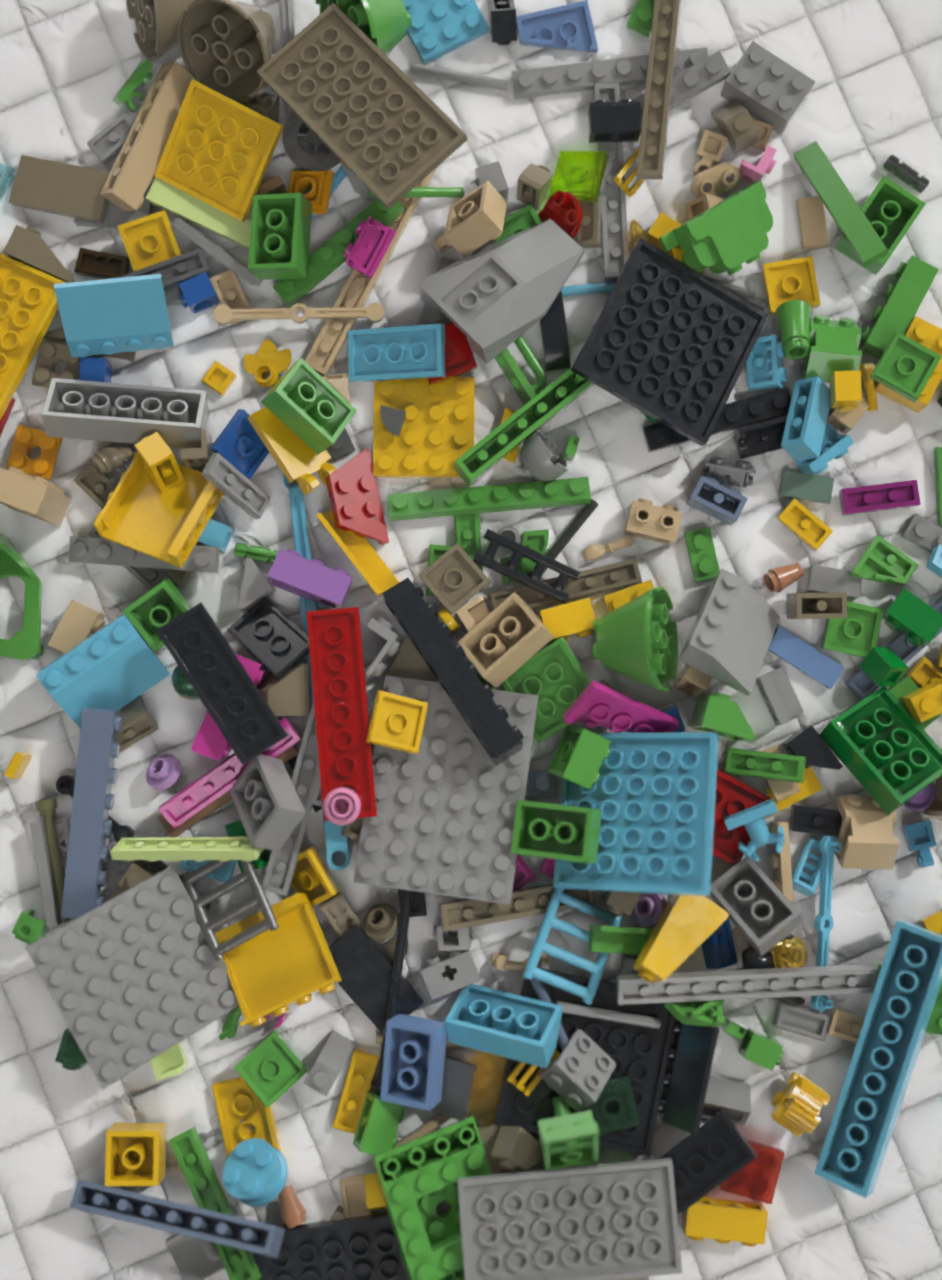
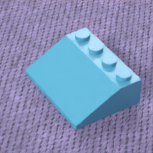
M161 274L54 284L65 338L72 358L174 347L171 320Z
M122 613L40 669L36 677L53 699L81 728L83 708L96 707L120 710L169 676L170 672L127 616Z

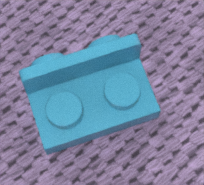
M776 335L759 337L747 359L748 389L750 391L775 387L778 390L785 388L784 382H787L788 374L783 363V357L786 356L784 355L781 339Z

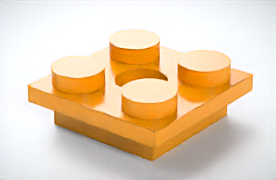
M291 171L287 193L301 192L303 194L308 187H312L309 193L303 194L312 204V214H327L334 172Z
M18 425L6 468L9 469L12 466L24 471L25 474L51 480L63 438L46 437L45 431ZM40 447V457L31 459L30 453L32 449Z

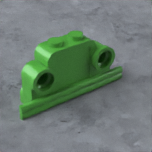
M755 181L660 237L659 241L662 244L663 250L667 252L680 245L683 252V264L697 272H701L709 267L715 274L727 271L728 275H732L742 269V263L746 262L749 264L761 257L759 253L764 251L769 244L766 233L773 226V217L765 201L766 191L762 182Z

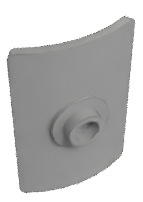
M237 1201L230 1203L234 1215L245 1218ZM175 1234L165 1241L182 1280H206L225 1269L218 1251L212 1242Z

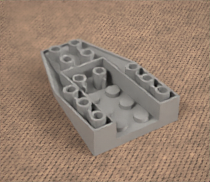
M549 219L481 248L475 253H471L418 282L417 286L421 300L436 315L442 312L468 337L470 348L487 364L545 316L585 252L579 244Z

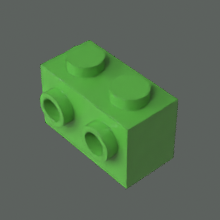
M367 1091L353 1145L360 1152L378 1155L395 1148L397 1142L396 1131L398 1124L402 1122L404 1117V1105L381 1101V1095Z

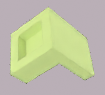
M181 1042L150 1060L157 1082L183 1072L188 1066Z

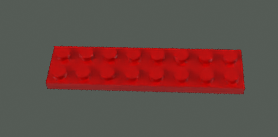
M359 607L307 611L324 821H330L324 812L325 798L331 791L338 788L350 789L358 796L361 808L357 818L376 817L378 815L372 747L370 743H366L370 725Z

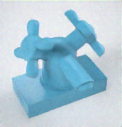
M773 798L724 817L728 831L744 825L750 842L745 845L739 841L738 849L755 862L760 860L759 855L755 852L759 847L765 846L768 843L775 844L776 853H781L785 842L783 827L778 826L777 834L769 833L764 820L765 816L778 812Z

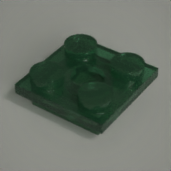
M629 1076L607 1081L596 1102L587 1107L588 1111H592L594 1122H597L599 1135L640 1125ZM610 1100H616L619 1103V1108L615 1113H607L605 1111V1106Z

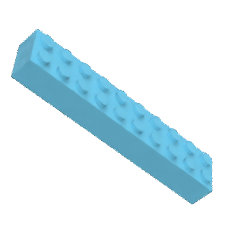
M904 920L896 922L814 1173L864 1198H867L874 1191L942 983L941 934Z

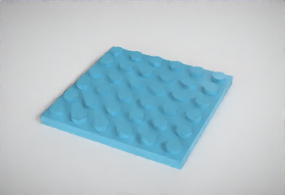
M595 733L611 741L609 755L605 761H602L598 770L600 773L599 778L590 790L562 779L560 805L602 810L597 863L555 859L553 887L557 889L710 897L719 735L717 733Z

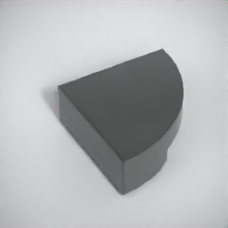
M381 405L380 413L384 426L392 435L400 437L406 412Z

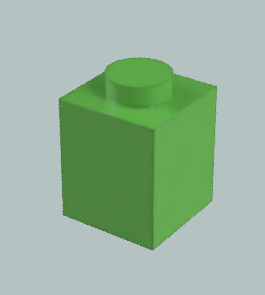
M748 1028V1032L738 1052L743 1058L773 1071L774 1066L779 1065L781 1062L783 1046L778 1041Z

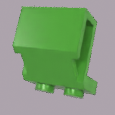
M815 315L814 318H810L811 343L808 355L804 357L801 375L804 379L818 376L824 383H830V378L834 371L859 370L862 358V351L858 350L861 328L855 323L854 319L840 318L839 321H835L823 315Z

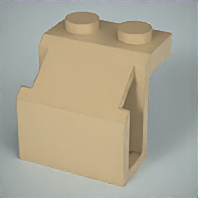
M855 794L837 795L835 804L843 817L837 840L838 843H841L842 847H838L842 848V850L836 852L835 855L841 867L893 870L900 845L899 838H894L893 835L896 811L888 816L871 796H858Z

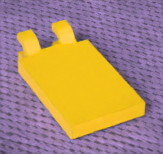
M264 407L247 418L288 481L291 483L296 480L304 495L309 494L320 485L316 477L311 474L317 472L324 485L326 484L325 477L336 470L333 465L327 463L331 459L327 450L318 455L268 408Z

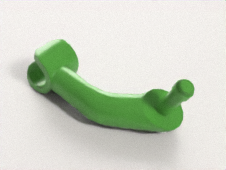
M240 1006L229 1012L222 1027V1033L219 1035L220 1040H224L226 1037L233 1038L236 1035L239 1018L242 1014Z

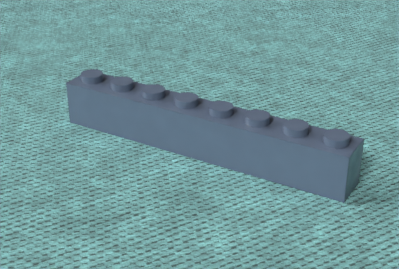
M96 707L82 709L61 917L76 919L104 903V897H100L101 887L105 886L107 877L106 871H103V865L109 856L106 836L110 835L112 829V820H108L109 810L113 809L115 795L111 794L112 784H115L117 779V768H114V760L118 758L120 752V743L116 742L117 732H121L123 718L119 716L120 710Z
M79 1179L70 1204V1208L274 1258H278L285 1229L278 1226Z

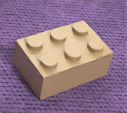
M12 466L9 467V470L0 467V503L15 511L61 527L71 499L64 495V490L49 483L50 481L36 475L32 477Z
M514 592L459 640L458 643L482 677L497 688L550 642L554 636L528 604Z

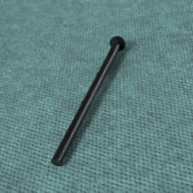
M403 890L378 1066V1078L376 1081L371 1082L372 1090L381 1095L386 1025L387 1021L396 1016L413 897V891Z

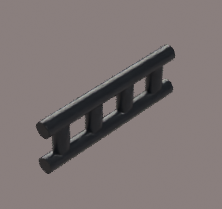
M487 529L484 539L489 540L490 543L484 555L476 553L473 559L474 562L566 604L569 594L563 592L569 578L576 581L580 571ZM499 546L513 551L507 566L493 560ZM522 557L536 562L531 576L517 571ZM546 567L560 573L554 587L540 581Z

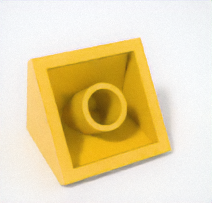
M315 846L299 854L291 887L295 894L307 893L313 907L332 897L340 889Z

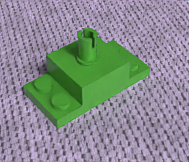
M561 1096L553 1098L551 1102L555 1117L538 1120L544 1170L598 1165L599 1131L597 1122L593 1120L592 1111L571 1114L569 1105Z

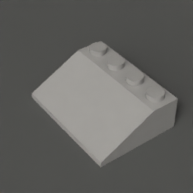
M721 569L709 587L678 660L749 696L780 616L744 579Z

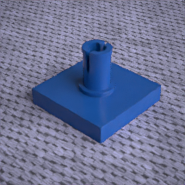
M238 409L210 449L214 453H219L250 480L269 454V451L247 418L250 415L244 409Z

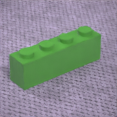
M913 255L906 263L902 261L894 273L897 279L894 284L890 283L883 294V297L886 299L883 305L879 304L871 317L875 322L872 328L867 326L860 339L864 343L859 350L879 360L896 331L905 335L939 270L938 268Z

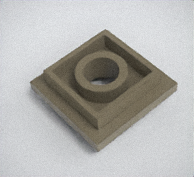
M41 341L31 384L49 388L52 378L79 380L80 358L85 357L72 358L68 345ZM64 362L66 364L65 371L56 374L55 366L58 363Z

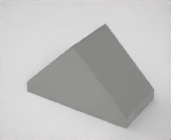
M246 558L238 607L242 611H249L264 597H268L276 591L273 585L268 584V578L251 558Z

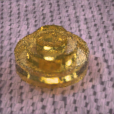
M794 936L791 940L783 939L774 946L773 962L776 968L805 966L807 948L802 939Z

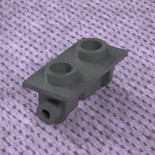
M718 456L703 459L705 466L708 467L707 469H702L701 476L714 478L719 483L724 484L725 475H730L728 485L744 488L747 485L752 486L753 476L749 475L750 473L756 474V470L753 466H750V462L736 460L735 463L725 462V458Z

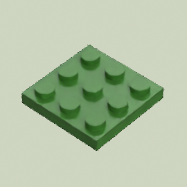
M561 637L532 656L508 677L502 685L508 692L539 696L534 728V738L539 744L570 725V723L564 722L563 715L591 681L564 637Z

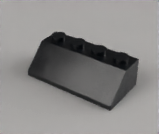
M675 1019L673 1030L675 1037L673 1044L670 1046L668 1056L670 1061L668 1070L665 1072L663 1096L660 1098L658 1112L662 1122L691 1135L698 1136L719 1028L717 1026L682 1024L678 1019Z

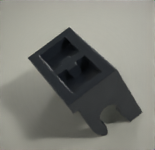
M787 417L738 430L733 437L740 460L783 449L781 443Z

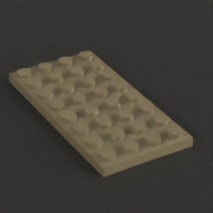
M334 3L256 71L261 80L388 210L468 140L467 135Z

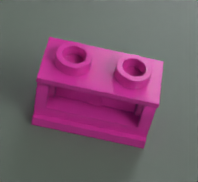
M369 216L367 222L363 219L361 220L355 232L359 237L355 245L349 243L343 256L347 258L345 262L347 266L372 279L396 231L376 220H372V217Z

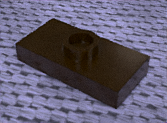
M80 248L74 272L77 275L98 279L118 278L128 274L130 260L126 256Z

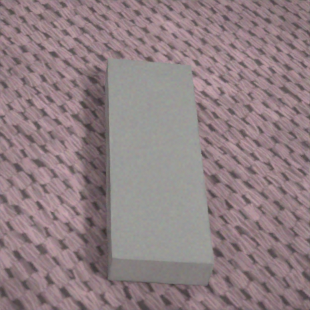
M219 453L212 454L201 474L252 518H261L271 498Z

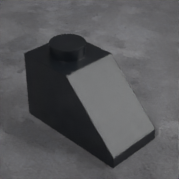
M488 0L492 43L497 42L498 45H509L511 41H517L514 0Z
M805 725L781 743L785 748L783 750L784 754L806 757L805 765L835 770H840L843 767L812 725Z

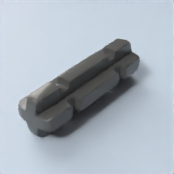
M891 154L885 161L884 168L890 172L893 170L895 176L909 186L911 184L914 185L913 189L922 193L929 185V179L923 175L920 177L918 175L919 172L905 162L900 163V159Z

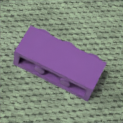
M279 549L268 574V584L326 607L338 609L342 608L352 584V577L349 576L348 572L340 568L333 570L325 567V564L317 559L307 560L302 558L294 550L287 549L285 551Z

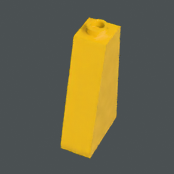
M672 895L632 968L638 971L639 977L646 982L664 981L728 918L729 913L705 896Z

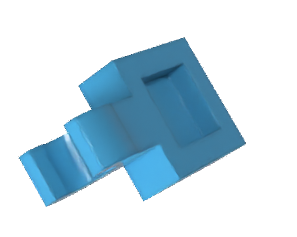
M930 820L903 825L902 828L908 851H917L916 858L919 867L934 865L929 847L936 846L937 844Z

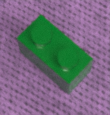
M905 588L882 615V618L885 620L884 623L890 629L901 631L906 635V639L917 647L921 646L924 648L928 645L942 627V614Z

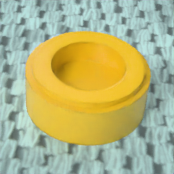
M445 607L437 612L440 619L448 626L451 632L460 627Z

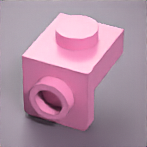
M768 145L757 166L743 160L739 167L741 179L752 184L755 181H761L764 173L769 175L777 162L773 159L777 149Z

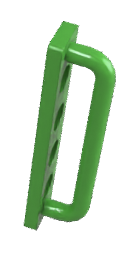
M521 335L514 343L537 378L535 384L532 386L529 384L507 348L494 359L523 405H525L545 388L547 376Z

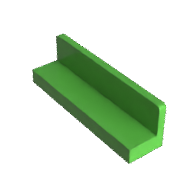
M589 924L588 951L639 955L653 929Z

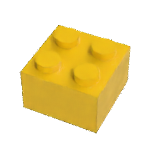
M114 1122L106 1131L105 1186H159L165 1177L166 1123Z

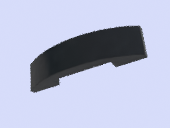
M560 291L545 316L539 320L546 372L571 368L562 292Z

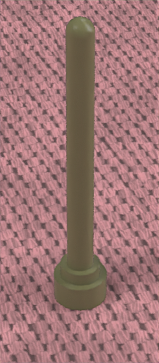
M56 798L36 801L35 806L36 812L43 816L60 921L66 923L70 918L61 917L64 876L53 815L56 814L55 808H58Z

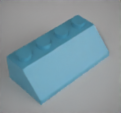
M470 984L462 988L445 1019L449 1043L547 1068L556 1049L563 1007Z

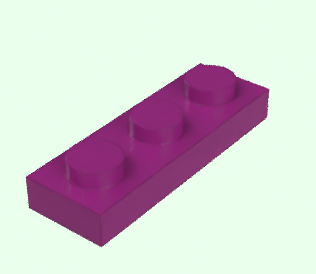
M917 480L839 490L842 515L921 505Z

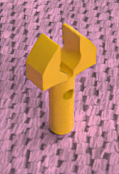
M873 362L860 364L859 370H861V381L864 382L866 402L870 405L868 411L870 412L878 409L874 380L870 378L875 368Z

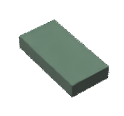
M784 470L782 472L779 497L830 504L834 478Z

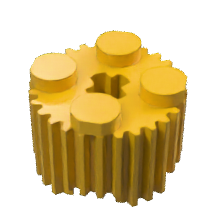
M793 1072L787 1079V1086L783 1093L777 1091L773 1096L771 1104L775 1107L770 1116L792 1134L800 1137L804 1131L811 1134L812 1130L819 1124L820 1118L817 1116L819 1115L822 1104L827 1106L830 1096L803 1075Z

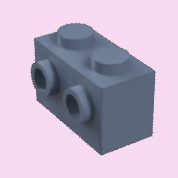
M701 476L697 480L686 504L731 526L738 520L748 498L742 496V493L736 489L720 485L714 478Z

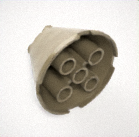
M126 0L129 19H134L138 32L133 33L135 41L146 59L156 60L178 45L180 18L184 10L196 0Z
M234 0L194 1L184 10L178 25L179 49L187 69L191 68L200 80L198 81L199 83L236 102L249 100L265 84L256 71L272 56L275 33L271 15L255 5Z

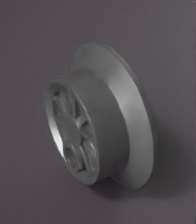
M294 112L288 117L284 125L282 141L288 157L296 165L310 171H324L340 163L331 150Z

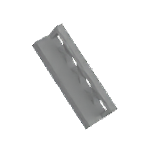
M69 817L54 819L55 824L62 823L64 832L58 841V846L68 853ZM44 821L32 823L30 826L47 927H51L63 922L60 921ZM66 863L62 867L64 874L66 872Z

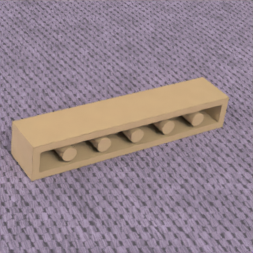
M176 61L161 65L100 192L103 197L123 211H135L143 204V196L147 187L154 181L155 170L167 144L192 79L198 82V79Z

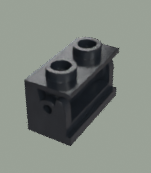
M624 99L619 102L597 100L594 103H590L588 110L589 143L638 142L641 134L640 101H633L631 99Z

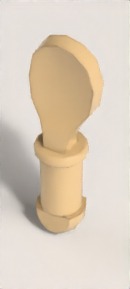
M624 536V538L612 542L608 541L605 546L597 543L590 544L584 548L582 556L587 561L597 560L608 552L612 554L614 551L631 547L634 544V538L632 536Z

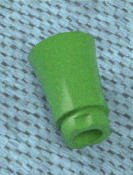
M802 300L784 302L775 311L784 355L791 360L802 359L808 355L811 343V306Z

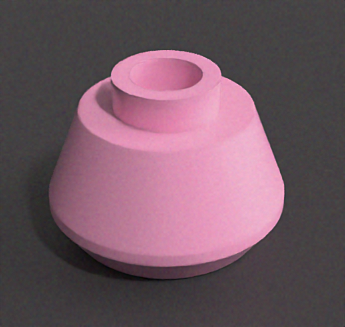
M335 789L325 798V815L331 822L337 825H346L353 822L360 813V800L356 793L350 789Z

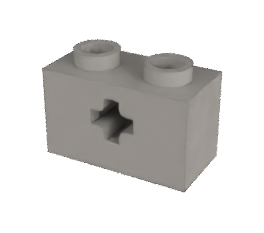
M470 950L448 951L449 955L439 959L438 956H434L424 961L425 965L421 966L420 971L432 1000L481 980ZM447 965L451 969L456 968L454 976L450 977L449 973L444 974Z

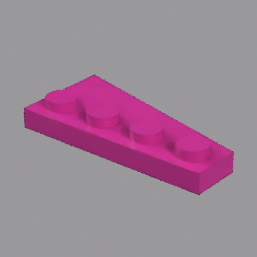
M593 680L563 715L565 723L581 722L585 723V727L594 729L597 726L609 728L610 732L674 733L679 727L678 719Z

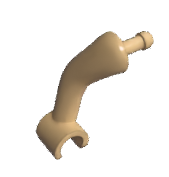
M542 952L537 967L552 962L548 954ZM493 953L491 965L500 970L507 969L524 972L528 959L518 962L507 960L506 954Z

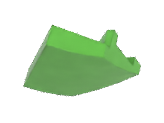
M724 1000L669 1002L664 1005L682 1024L697 1026H724L725 1016H723Z

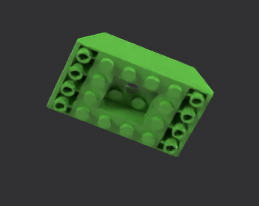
M474 1116L373 1156L376 1177L408 1280H464L457 1178L492 1175ZM442 1201H447L449 1203L448 1211L443 1215L437 1214V1205Z

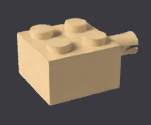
M486 181L450 206L445 233L434 240L437 250L443 247L440 253H445L454 247L465 257L471 252L479 251L483 244L497 239L502 234L507 201L489 181Z

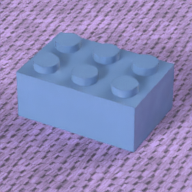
M398 1014L387 1021L381 1101L428 1111L441 1102L447 1037L445 1022Z

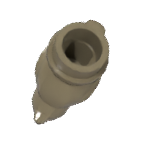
M110 444L101 447L100 452H95L89 461L95 471L102 476L105 473H110L112 469L121 468L125 461L134 455V452L128 444L120 446Z

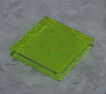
M560 151L549 198L556 191L572 193L579 201L597 202L609 157L607 152Z

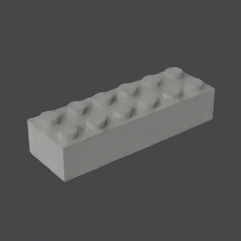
M52 378L42 411L46 437L137 444L143 438L157 432L167 446L201 448L200 428H206L209 413L207 391Z

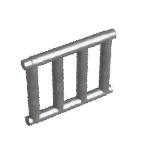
M212 860L191 873L184 872L180 875L182 883L194 904L197 920L215 962H220L224 959V954L268 929L273 931L279 928L252 861L245 862L240 860L244 870L242 873L202 896H199L194 883L232 860L225 862ZM249 881L254 896L209 920L204 906ZM259 905L264 920L219 945L214 930Z

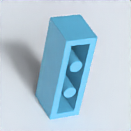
M818 376L797 380L794 384L781 446L796 461L819 458L831 401L830 389Z

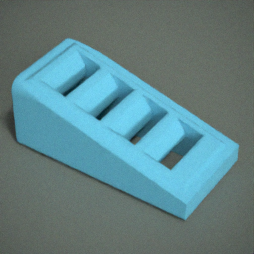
M811 836L807 838L792 868L793 890L805 896L815 894L822 871V855L819 857L810 852L812 848L822 853L820 841ZM807 858L816 862L817 865L814 866L813 864L807 862ZM803 868L812 872V875L803 872ZM799 878L803 879L804 881H806V882H808V883L806 884V883L800 881Z

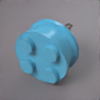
M258 1138L248 1139L240 1142L228 1156L223 1169V1183L228 1193L240 1199L244 1204L250 1207H261L272 1202L282 1191L287 1180L288 1165L284 1155L268 1142Z

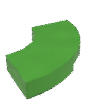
M549 529L523 531L521 544L544 555L548 544ZM512 555L501 558L500 563L507 566ZM522 557L517 571L529 575L533 571L536 562ZM501 575L502 585L516 582L504 575Z

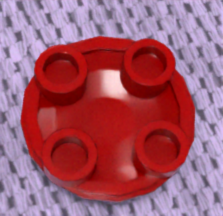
M556 191L547 200L543 210L538 213V217L541 223L551 219L573 239L581 228L583 218L582 207L579 200L572 193Z

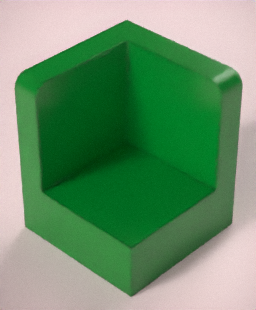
M873 647L860 665V668L877 687H895L909 668L890 647Z

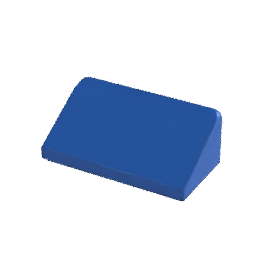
M727 918L701 944L707 969L719 970L738 963L729 918Z

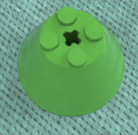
M316 0L315 4L320 6V14L334 3L386 56L405 37L407 28L412 23L411 16L406 11L402 0Z
M654 587L600 619H595L593 624L596 634V644H593L592 649L594 659H599L604 668L658 691H669L672 688L668 684L670 680H675L678 664L676 622H671L669 610L673 609V604L667 590L664 587Z

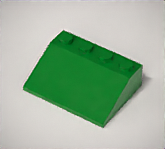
M881 687L830 721L819 734L888 816L942 776L941 748L886 687Z

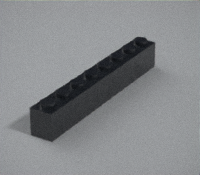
M406 578L383 592L382 595L386 606L494 764L497 766L522 749L521 740L524 739L521 731L516 725L513 727L507 720L509 715L501 704L496 705L492 699L494 697L493 691L487 683L483 685L478 679L480 676L479 671L473 663H467L464 658L466 654L458 642L456 644L453 643L450 638L452 634L448 626L444 622L442 624L439 623L436 618L438 616L436 609L431 603L426 604L422 598L424 593L417 583L412 584L410 579Z

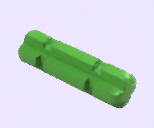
M237 543L234 548V556L243 559L247 557L263 563L270 561L273 564L279 550L272 552L269 548L254 545L247 547V544Z

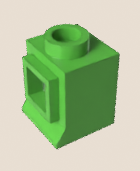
M33 909L20 913L11 932L15 934L14 938L29 945L46 936L50 927H47L46 920L41 921L33 917L35 913Z

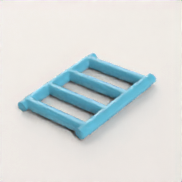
M554 888L525 966L523 978L531 980L532 977L577 995L583 998V1002L591 1005L610 953L599 952L594 963L547 943L548 934L551 927L589 943V931L555 917L560 902L608 922V926H619L622 916L563 892L564 889ZM542 952L591 972L587 988L537 968Z

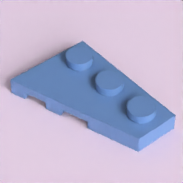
M587 0L516 16L520 45L598 52Z

